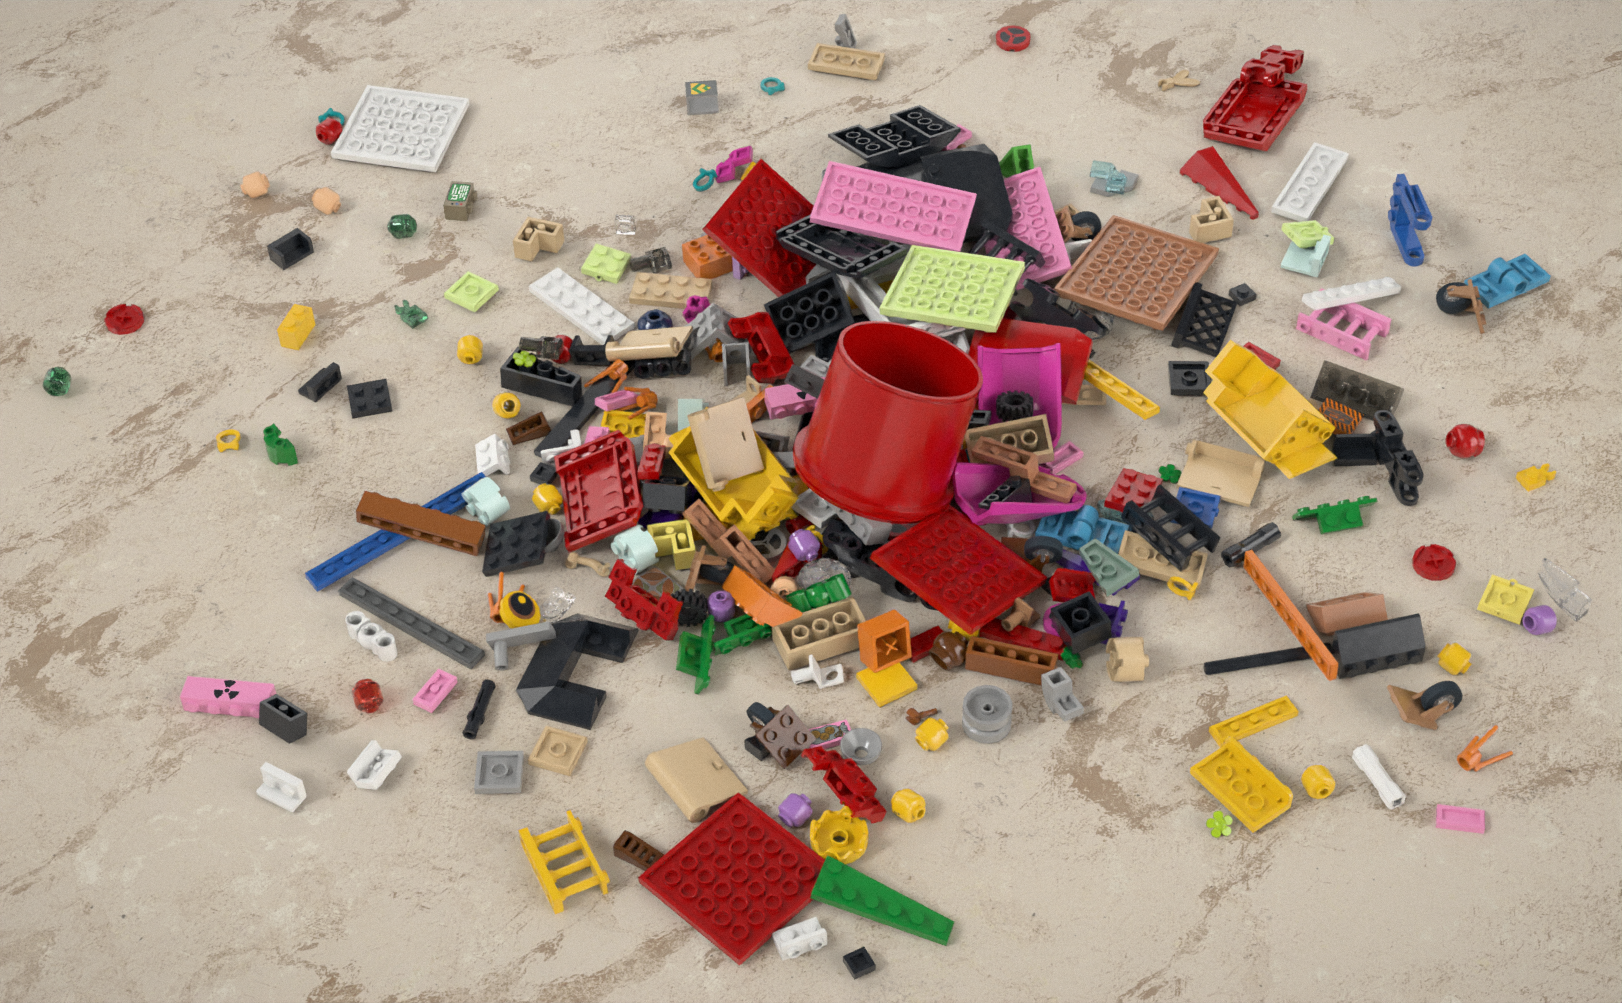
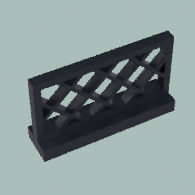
M1195 282L1171 346L1178 349L1181 344L1217 357L1238 302L1202 290L1203 284ZM1202 297L1210 299L1211 303L1205 304ZM1221 305L1229 306L1231 309L1224 311ZM1215 307L1218 312L1212 314L1209 308ZM1204 310L1207 315L1201 317L1197 311ZM1223 317L1225 322L1219 323L1216 318ZM1211 320L1214 325L1207 326L1204 321ZM1199 323L1202 328L1195 329L1192 324ZM1218 330L1221 335L1214 336L1211 331ZM1206 333L1209 338L1202 339L1199 334ZM1194 336L1197 341L1193 342L1186 338ZM1213 343L1216 350L1209 348L1206 344Z

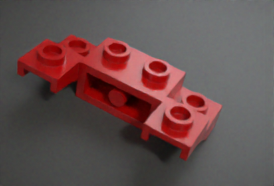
M757 312L747 317L731 318L728 321V325L735 338L747 339L759 363H753L750 367L758 383L773 384L777 379H786L794 362L768 312Z
M617 559L608 577L612 582L605 597L616 604L615 608L621 612V616L637 623L636 626L644 631L650 629L665 641L673 640L678 631V616L683 602L677 601L670 596L669 592H663L658 600L639 585H632L637 569L625 564L623 559Z
M822 746L803 750L801 757H807L812 762L813 771H826L823 780L840 799L839 803L850 808L852 818H867L871 824L883 821L887 811L874 796L877 788L852 758L843 759L836 750L826 751Z

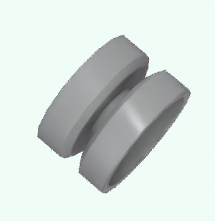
M991 685L977 686L968 691L963 700L962 727L970 739L979 743L990 744L999 742L1008 735L1011 729L1013 704L1010 696L1003 689Z

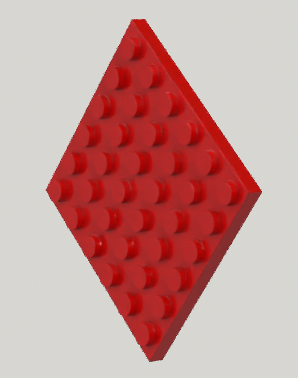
M760 159L702 230L777 297L806 285V276L816 266V263L784 249L776 239L777 230L811 215L814 205L765 161Z
M951 505L936 512L872 552L870 557L872 561L969 635L1012 607L1016 598L1019 597L1022 600L1044 585L1048 578Z
M738 792L642 873L638 880L642 886L740 966L766 943L775 931L785 926L813 900L811 899V893L825 860Z

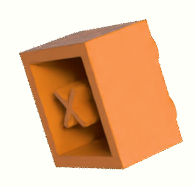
M705 235L682 244L683 262L696 278L714 279L733 271L732 256L710 236Z
M895 609L857 625L860 661L874 673L912 657L909 621Z

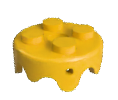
M848 806L842 807L839 811L826 810L818 821L814 819L811 821V847L824 860L827 856H830L844 864H849L858 860L867 849L869 834L866 821L852 818V811ZM837 836L845 838L843 842H836L833 839Z

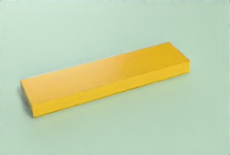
M1286 695L1209 727L1208 732L1221 748L1225 745V739L1229 736L1237 741L1297 717L1299 711Z

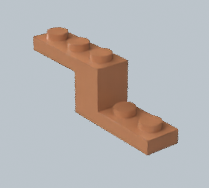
M983 436L979 438L971 450L974 457L1009 468L1010 476L1018 475L1022 478L1030 479L1031 492L1063 503H1069L1077 490L1075 483L1040 472L1037 454Z
M700 499L682 513L719 556L726 559L732 556L745 571L754 575L764 584L772 578L775 569L735 524L727 530Z

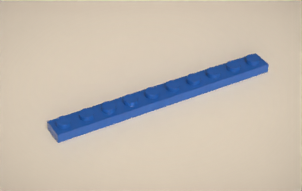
M480 472L421 507L431 510L436 509L451 515L468 505L462 497V493L486 476ZM381 529L307 571L305 577L318 592L410 539V537Z

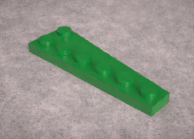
M830 856L826 857L811 893V899L944 946H947L954 927V921Z

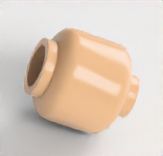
M256 171L244 176L243 184L240 186L244 195L248 194L249 197L256 198L266 194L270 184L265 174Z
M323 187L322 189H317L313 194V206L319 211L329 215L339 210L341 206L339 202L340 196L336 192Z
M783 576L774 581L771 590L779 594V597L783 600H786L785 597L799 590V587L794 579Z

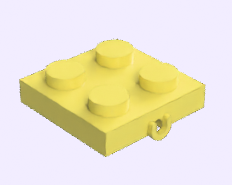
M1492 575L1477 610L1520 625L1533 596L1534 589L1518 584L1515 579L1507 580Z

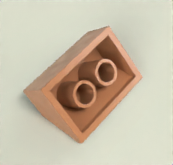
M1362 592L1306 604L1317 630L1326 633V636L1334 635L1337 630L1388 620L1384 595L1379 593Z

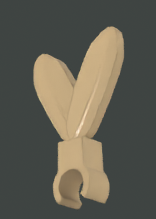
M1182 70L1173 78L1160 79L1158 87L1162 86V91L1173 88L1174 85L1198 86L1200 81L1187 78L1189 71Z

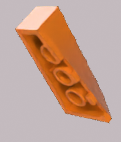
M736 565L722 585V588L735 599V604L744 609L746 614L753 617L752 620L762 626L766 623L774 627L799 618L803 614L800 610L792 607V604L779 597V594L768 588L767 585L754 575Z

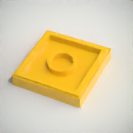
M900 662L876 673L869 668L856 673L857 680L879 708L917 690V683Z

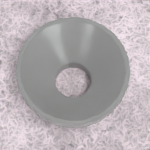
M855 728L848 731L842 737L840 743L841 753L845 759L852 758L857 765L871 764L880 756L882 742L878 734L873 730ZM864 750L868 754L860 758L855 755V752Z

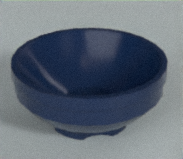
M654 309L647 311L639 318L637 328L638 330L673 328V322L670 315L661 310ZM659 316L660 318L656 320H651L649 317Z

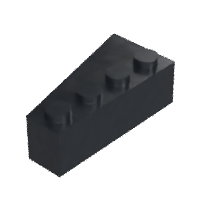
M519 346L500 368L502 388L573 406L582 396L581 376L563 367H554L553 362L537 359V355L529 353V355L536 357L533 366L526 367L524 364L522 366L515 364L513 354H521V351H523V348Z

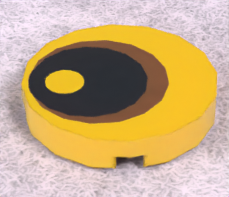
M512 591L500 601V616L509 628L513 629L539 623L541 617L540 608L530 595L521 591Z

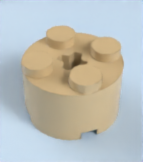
M1117 637L1108 640L1106 654L1110 653V661H1106V668L1111 681L1130 682L1144 680V669L1149 666L1148 654H1144L1143 637Z

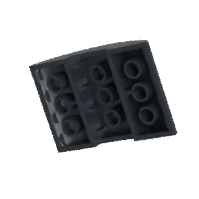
M918 105L890 114L889 122L867 129L858 124L829 133L828 138L874 165L901 167L920 162V156L939 152L961 132V129L927 108Z

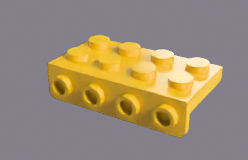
M1231 736L1225 739L1224 746L1190 768V774L1252 833L1291 808L1293 794L1290 788L1283 785L1272 771L1267 770L1254 755H1251L1239 741Z

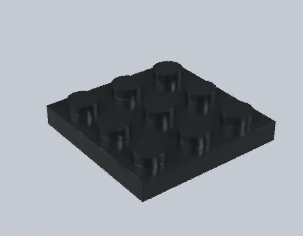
M547 511L490 524L482 569L485 577L544 563L550 515Z

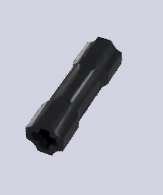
M1267 523L1244 540L1222 551L1221 558L1226 566L1229 568L1234 567L1244 561L1246 551L1253 550L1255 553L1264 546L1270 545L1281 538V532L1275 523Z

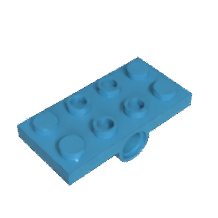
M1523 254L1507 262L1501 257L1496 258L1490 263L1488 270L1464 280V283L1468 285L1467 280H1472L1473 287H1478L1480 297L1477 299H1481V302L1489 309L1549 282L1551 276L1528 255Z
M1083 505L1078 511L1073 510L1043 517L1035 532V536L1056 538L1063 546L1079 550V548L1096 538L1118 554L1125 530L1128 531L1129 525L1101 518L1094 507Z

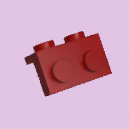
M1057 568L1049 580L1053 601L1064 603L1089 591L1095 598L1092 585L1095 581L1094 576L1091 572Z

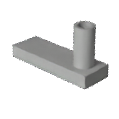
M550 622L486 634V642L494 650L495 669L500 671L508 669V647L556 638V631Z

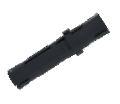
M485 679L482 681L474 706L467 715L468 721L462 732L463 736L467 739H475L480 725L485 721L484 714L496 688L495 682Z

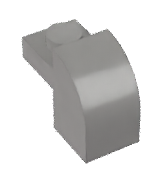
M1061 667L1041 675L1043 695L1053 714L1058 713L1064 722L1084 714V707L1072 693V680Z

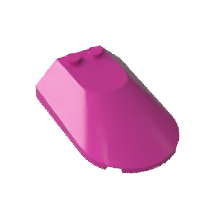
M1060 343L1043 348L993 349L978 346V366L983 374V384L979 393V410L991 411L992 417L989 425L1003 423L1002 419L999 420L998 416H996V398L998 395H1001L1003 392L1007 394V391L1010 390L1011 393L1014 390H1018V393L1024 391L1025 394L1028 393L1033 397V416L1046 414L1054 450L1062 432Z
M956 463L952 473L955 501L972 522L977 525H983L984 523L1016 524L1077 510L1084 505L1087 495L1083 487L1064 474L1061 476L1051 474V469L1038 466L1040 472L1077 485V490L1069 503H1063L1031 492V503L992 502L990 509L987 510L979 508L978 504L1010 477L1009 468L997 464Z

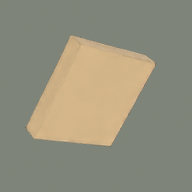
M545 726L528 758V765L571 776L588 739L582 735Z

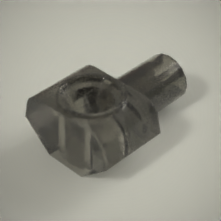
M666 247L646 251L643 256L629 259L632 272L651 268L653 273L672 269L671 259Z
M521 337L519 341L520 351L536 352L537 358L557 360L564 347V341L557 337Z

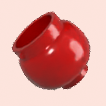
M1470 424L1454 426L1447 433L1445 439L1446 446L1451 454L1458 458H1470L1480 455L1485 442L1483 431Z

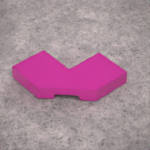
M751 145L733 150L724 163L720 162L716 166L717 177L715 180L717 183L735 179V167L753 161Z

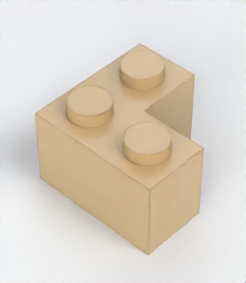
M1220 196L1202 199L1200 213L1191 215L1189 233L1194 241L1206 243L1232 237L1234 219Z
M527 217L513 239L515 258L533 261L539 250L558 253L564 243L563 224Z

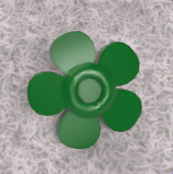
M1167 464L1166 467L1160 466L1158 470L1162 474L1160 478L1163 481L1168 482L1170 480L1173 484L1178 483L1182 474L1180 470H1175V466L1172 464Z
M1068 647L1063 649L1064 652L1061 653V657L1070 668H1081L1083 666L1079 653L1072 655Z

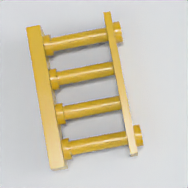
M571 810L566 811L568 824L540 835H531L527 827L518 830L523 850L555 914L564 911L562 901H565L566 897L599 885L603 895L608 893L607 883H610L606 870L600 869L581 832L583 827L578 817L574 818ZM572 832L576 839L572 843L547 853L539 852L538 850L540 844ZM580 849L585 859L554 871L552 869L548 870L546 867L548 862ZM590 867L594 875L563 889L561 887L557 888L555 885L557 879Z

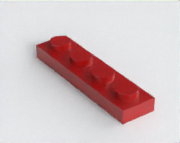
M994 618L980 629L979 637L1058 654V660L1063 661L1061 653L1064 652L1063 649L1067 646L1059 636L1017 625L1009 632L1002 627V620Z

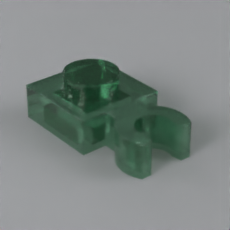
M402 300L403 307L394 305L395 312L412 329L428 320L427 313L417 305L410 307L407 300Z

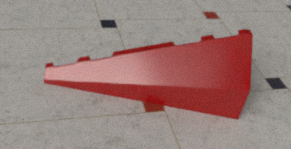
M1213 146L1196 151L1180 169L1179 173L1182 176H1189L1192 178L1193 183H1200L1207 192L1215 197L1220 196L1221 200L1226 204L1230 202L1236 206V210L1239 212L1244 211L1249 214L1252 220L1258 218V210Z

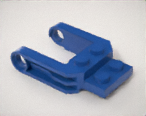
M1397 174L1396 182L1393 183V195L1390 198L1391 210L1388 211L1390 229L1404 262L1409 266L1417 267L1423 263L1424 252L1414 228L1421 231L1427 230L1431 226L1432 215L1418 184L1409 185L1405 174ZM1417 219H1424L1426 222H1420ZM1410 255H1416L1419 258H1412Z

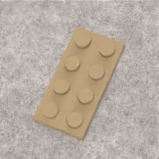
M817 43L808 62V70L876 80L885 60V53Z
M637 272L629 302L630 304L685 309L687 307V299L693 295L709 299L712 279Z
M1125 530L1118 555L1138 568L1139 574L1167 582L1170 577H1180L1191 585L1197 582L1196 590H1199L1208 553L1201 551L1192 553L1187 568L1180 572L1139 534ZM1173 582L1174 584L1184 586L1179 582Z

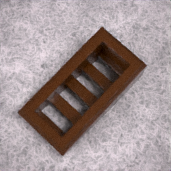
M541 411L506 428L512 444L516 445L547 436L551 428Z
M626 830L623 831L613 845L615 857L644 871L664 856L663 853ZM643 852L646 853L644 857L640 859V856L643 854ZM651 857H654L651 864H648L647 862L649 861V859Z

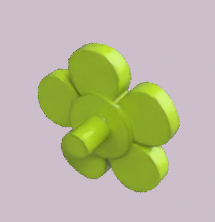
M521 351V354H513L515 364L519 366L524 364L526 367H531L536 361V357L529 355L527 351Z
M1215 811L1213 818L1207 819L1206 826L1213 828L1211 835L1215 838L1220 837L1221 833L1224 836H1228L1231 833V828L1226 825H1231L1233 820L1231 816L1226 815L1223 817L1221 811Z

